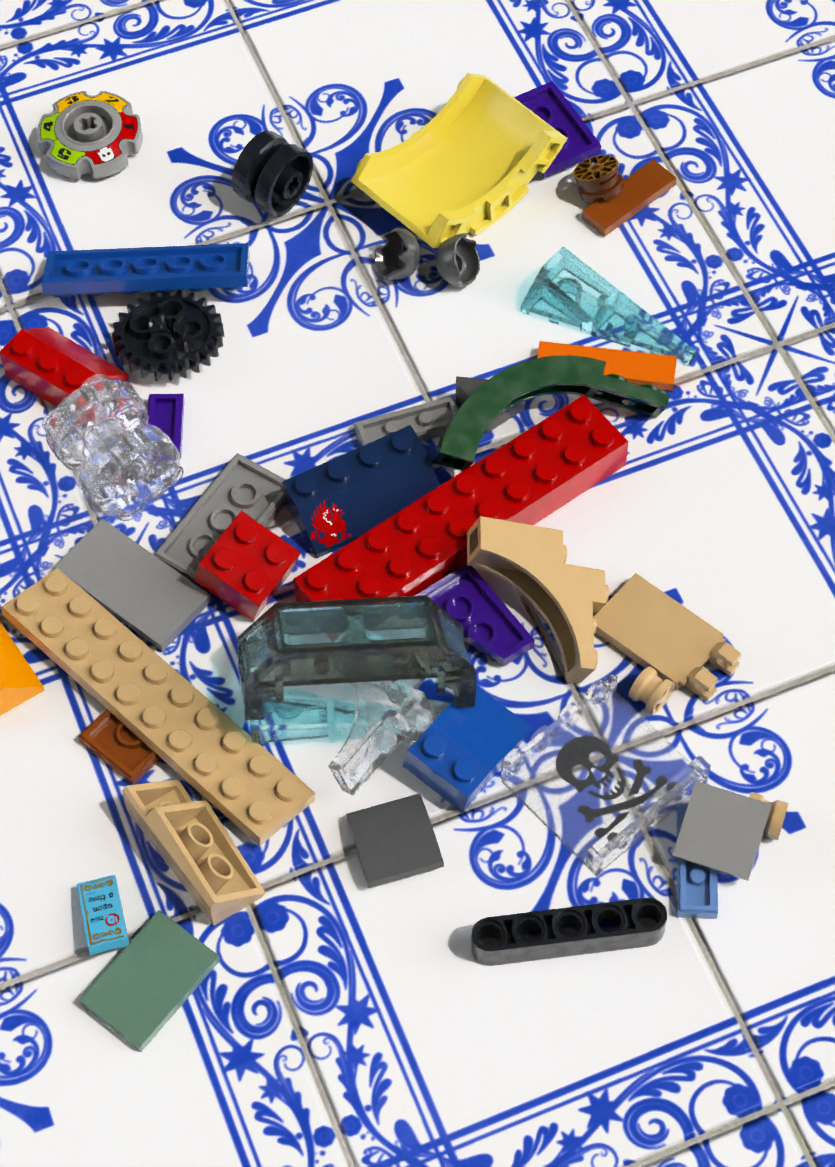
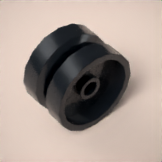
M265 130L255 135L239 155L231 180L233 191L244 200L256 203L261 210L271 216L280 217L288 213L305 193L312 176L313 157L308 151L296 144H289L284 137L277 133Z

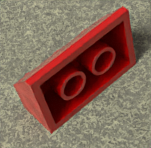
M50 327L21 329L0 351V358L7 378L84 424H87L129 379V374Z

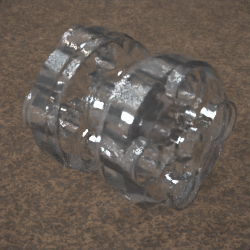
M103 374L90 377L80 388L69 394L56 409L44 417L42 427L46 432L47 444L56 458L68 469L78 471L77 485L91 510L103 516H117L120 521H130L139 516L146 507L157 501L169 487L175 485L182 478L184 469L180 465V453L169 436L157 426L148 424V411L135 388L125 381L109 380Z

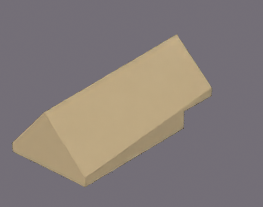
M179 779L124 787L122 793L128 813L213 926L261 899L266 894L207 800L193 802Z

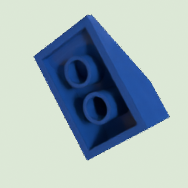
M472 683L426 727L407 749L403 767L463 813L533 728L475 683Z

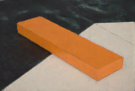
M539 341L537 358L571 355L606 361L603 375L616 374L626 378L627 382L636 385L649 384L659 388V390L673 391L677 356Z

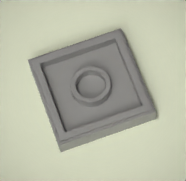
M695 781L672 857L749 881L772 804Z

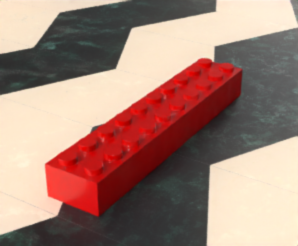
M582 395L295 577L293 581L296 602L339 652L409 607L410 598L467 564V532L480 516L535 525L626 466L629 441L585 395Z

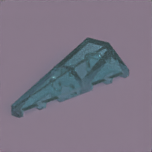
M249 681L248 702L253 744L329 737V744L419 736L435 719L434 717Z

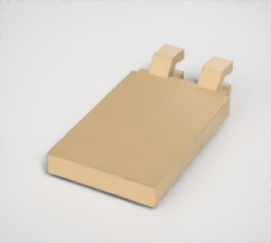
M637 573L595 615L597 619L595 633L642 667L647 668L650 666L655 669L658 677L662 680L669 679L675 683L674 690L676 691L683 685L708 701L717 691L715 685L718 682V678L702 666L709 661L712 665L731 676L740 665L738 660L741 657V653L725 642L726 639L723 638L722 632Z

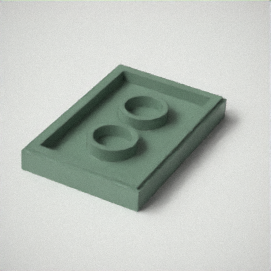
M160 910L129 943L130 946L125 947L79 999L80 1004L140 1052L145 1049L221 961L217 953Z

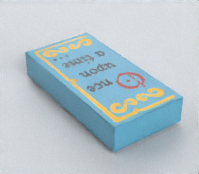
M115 874L76 884L90 955L130 946Z

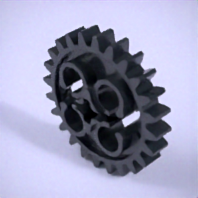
M178 290L174 296H170L169 292L163 293L162 297H157L154 292H151L150 300L148 301L138 297V306L127 304L128 313L119 312V322L113 323L114 332L112 333L115 354L120 356L121 364H129L131 373L140 369L142 378H145L150 373H154L155 381H158L162 374H167L169 381L173 380L175 373H179L183 378H187V370L189 369L200 373L199 364L211 365L210 357L219 356L218 348L223 347V337H225L221 314L216 313L215 305L207 306L205 297L196 301L195 293L193 292L186 298L182 297L181 290ZM155 312H158L159 319H156L155 316L152 317ZM151 317H152V324H153L152 327L149 326V319H148V318H151ZM185 342H187L189 352H185ZM177 350L182 353L185 352L182 358H179Z

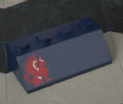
M411 425L282 482L285 506L316 558L346 546L440 486L428 452Z

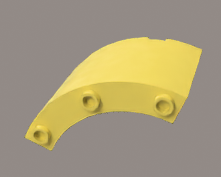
M467 73L459 82L457 90L446 105L420 131H416L409 139L390 149L375 153H365L356 166V172L351 182L429 246L439 248L443 241L454 235L470 232L475 236L503 217L530 191L526 185L538 171L542 174L546 172L568 138L485 75Z

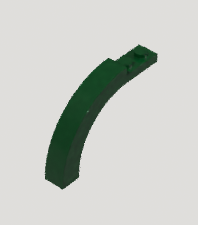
M571 355L535 358L518 363L499 372L485 381L467 398L445 428L436 447L432 462L460 471L469 468L474 463L480 440L489 424L508 408L533 397L549 394L585 395L587 398L657 418L667 408L670 395L660 392L659 388L653 385H636L627 382L626 378L620 375H603L606 361Z

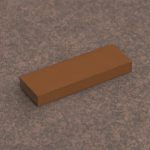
M653 159L624 180V188L618 195L606 201L601 197L597 199L596 203H592L583 209L582 219L605 237L676 185V177Z

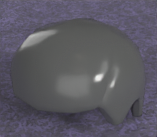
M397 227L390 232L384 233V237L388 239L387 243L375 250V267L378 275L384 280H400L412 276L420 261L421 251L417 238L403 227Z
M467 233L454 235L441 243L436 253V267L439 274L445 281L458 287H465L471 284L480 271V256L476 250V241L465 238Z

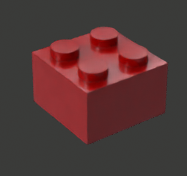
M241 510L198 564L194 581L254 622L292 573L301 552Z

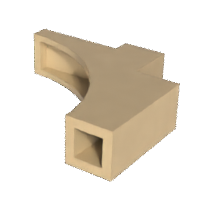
M480 516L467 532V565L480 568L502 578L534 604L550 626L557 640L565 667L566 682L580 684L596 669L598 663V652L594 650V634L597 628V619L594 615L607 604L609 598V587L605 585V570L565 564L567 547L563 545V530Z

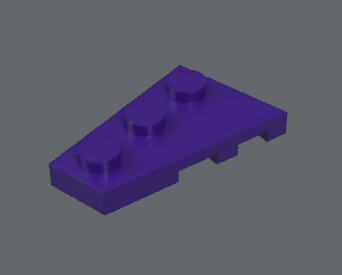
M465 564L409 599V606L503 666H506L534 648L535 640L473 566Z

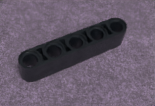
M639 898L486 917L475 923L472 929L471 952L478 963L485 966H495L648 947L661 941L667 922V910L659 900ZM643 917H650L657 922V925L646 927L638 920ZM604 922H611L618 929L613 932H606L599 925ZM564 927H572L578 931V934L573 937H566L559 930ZM524 932H533L539 938L533 942H526L519 936ZM488 936L496 938L499 943L493 947H486L479 941Z

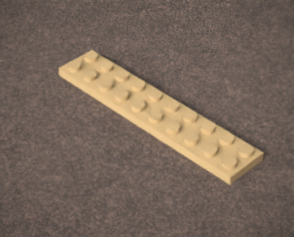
M58 568L2 606V615L258 846H261L315 801V792Z

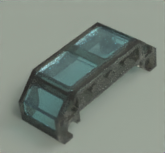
M427 595L275 603L238 636V669L245 721L264 720L263 707L270 698L276 697V703H284L285 686L436 678L437 693H445V687L451 689L454 692L456 708L475 707L477 675L474 666L470 664L463 641V626Z

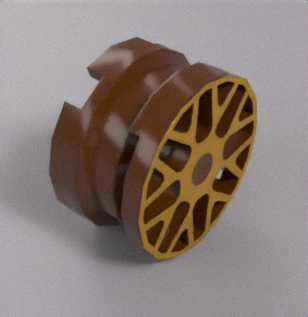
M593 156L576 166L573 176L575 182L579 185L578 192L583 201L596 203V198L601 197L606 201L615 197L623 190L624 180L620 172H617L620 167L618 160L614 156Z

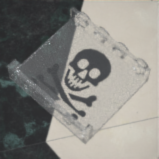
M614 673L604 682L602 680L596 681L588 689L586 696L577 704L572 702L564 707L558 715V719L550 726L543 725L538 728L531 736L530 742L521 749L515 748L510 751L501 765V782L596 877L677 808V803L682 804L692 794L695 781L707 783L711 765L701 755L690 762L616 692L618 677Z

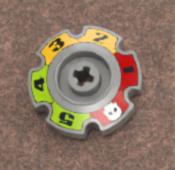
M87 91L69 94L53 103L54 112L48 115L44 114L38 124L37 137L40 150L43 155L47 156L49 166L56 172L75 179H80L85 174H91L94 179H99L121 171L129 165L127 156L138 154L143 141L140 117L138 114H133L131 103L125 98L107 91H100L97 95H88Z

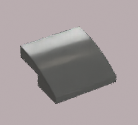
M420 793L346 814L348 826L358 852L359 862L369 888L444 867L441 851Z

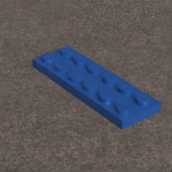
M249 243L48 251L41 282L43 295L67 297L71 294L86 293L91 296H99L109 292L135 294L139 291H156L158 293H167L180 289H189L194 292L203 291L207 288L236 290L240 287H248Z

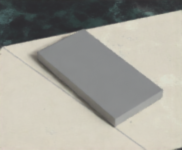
M236 453L154 555L191 582L208 591L194 581L200 561L241 510L267 528L285 505L282 482L286 479Z
M101 519L53 567L54 570L58 568L114 617L162 652L211 602L210 594L104 519Z

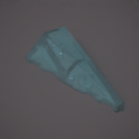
M564 246L541 267L520 306V312L529 315L530 312L548 317L549 322L557 325L561 321L580 327V332L616 344L629 348L633 344L648 349L653 354L677 356V359L682 360V364L685 366H689L696 357V350Z

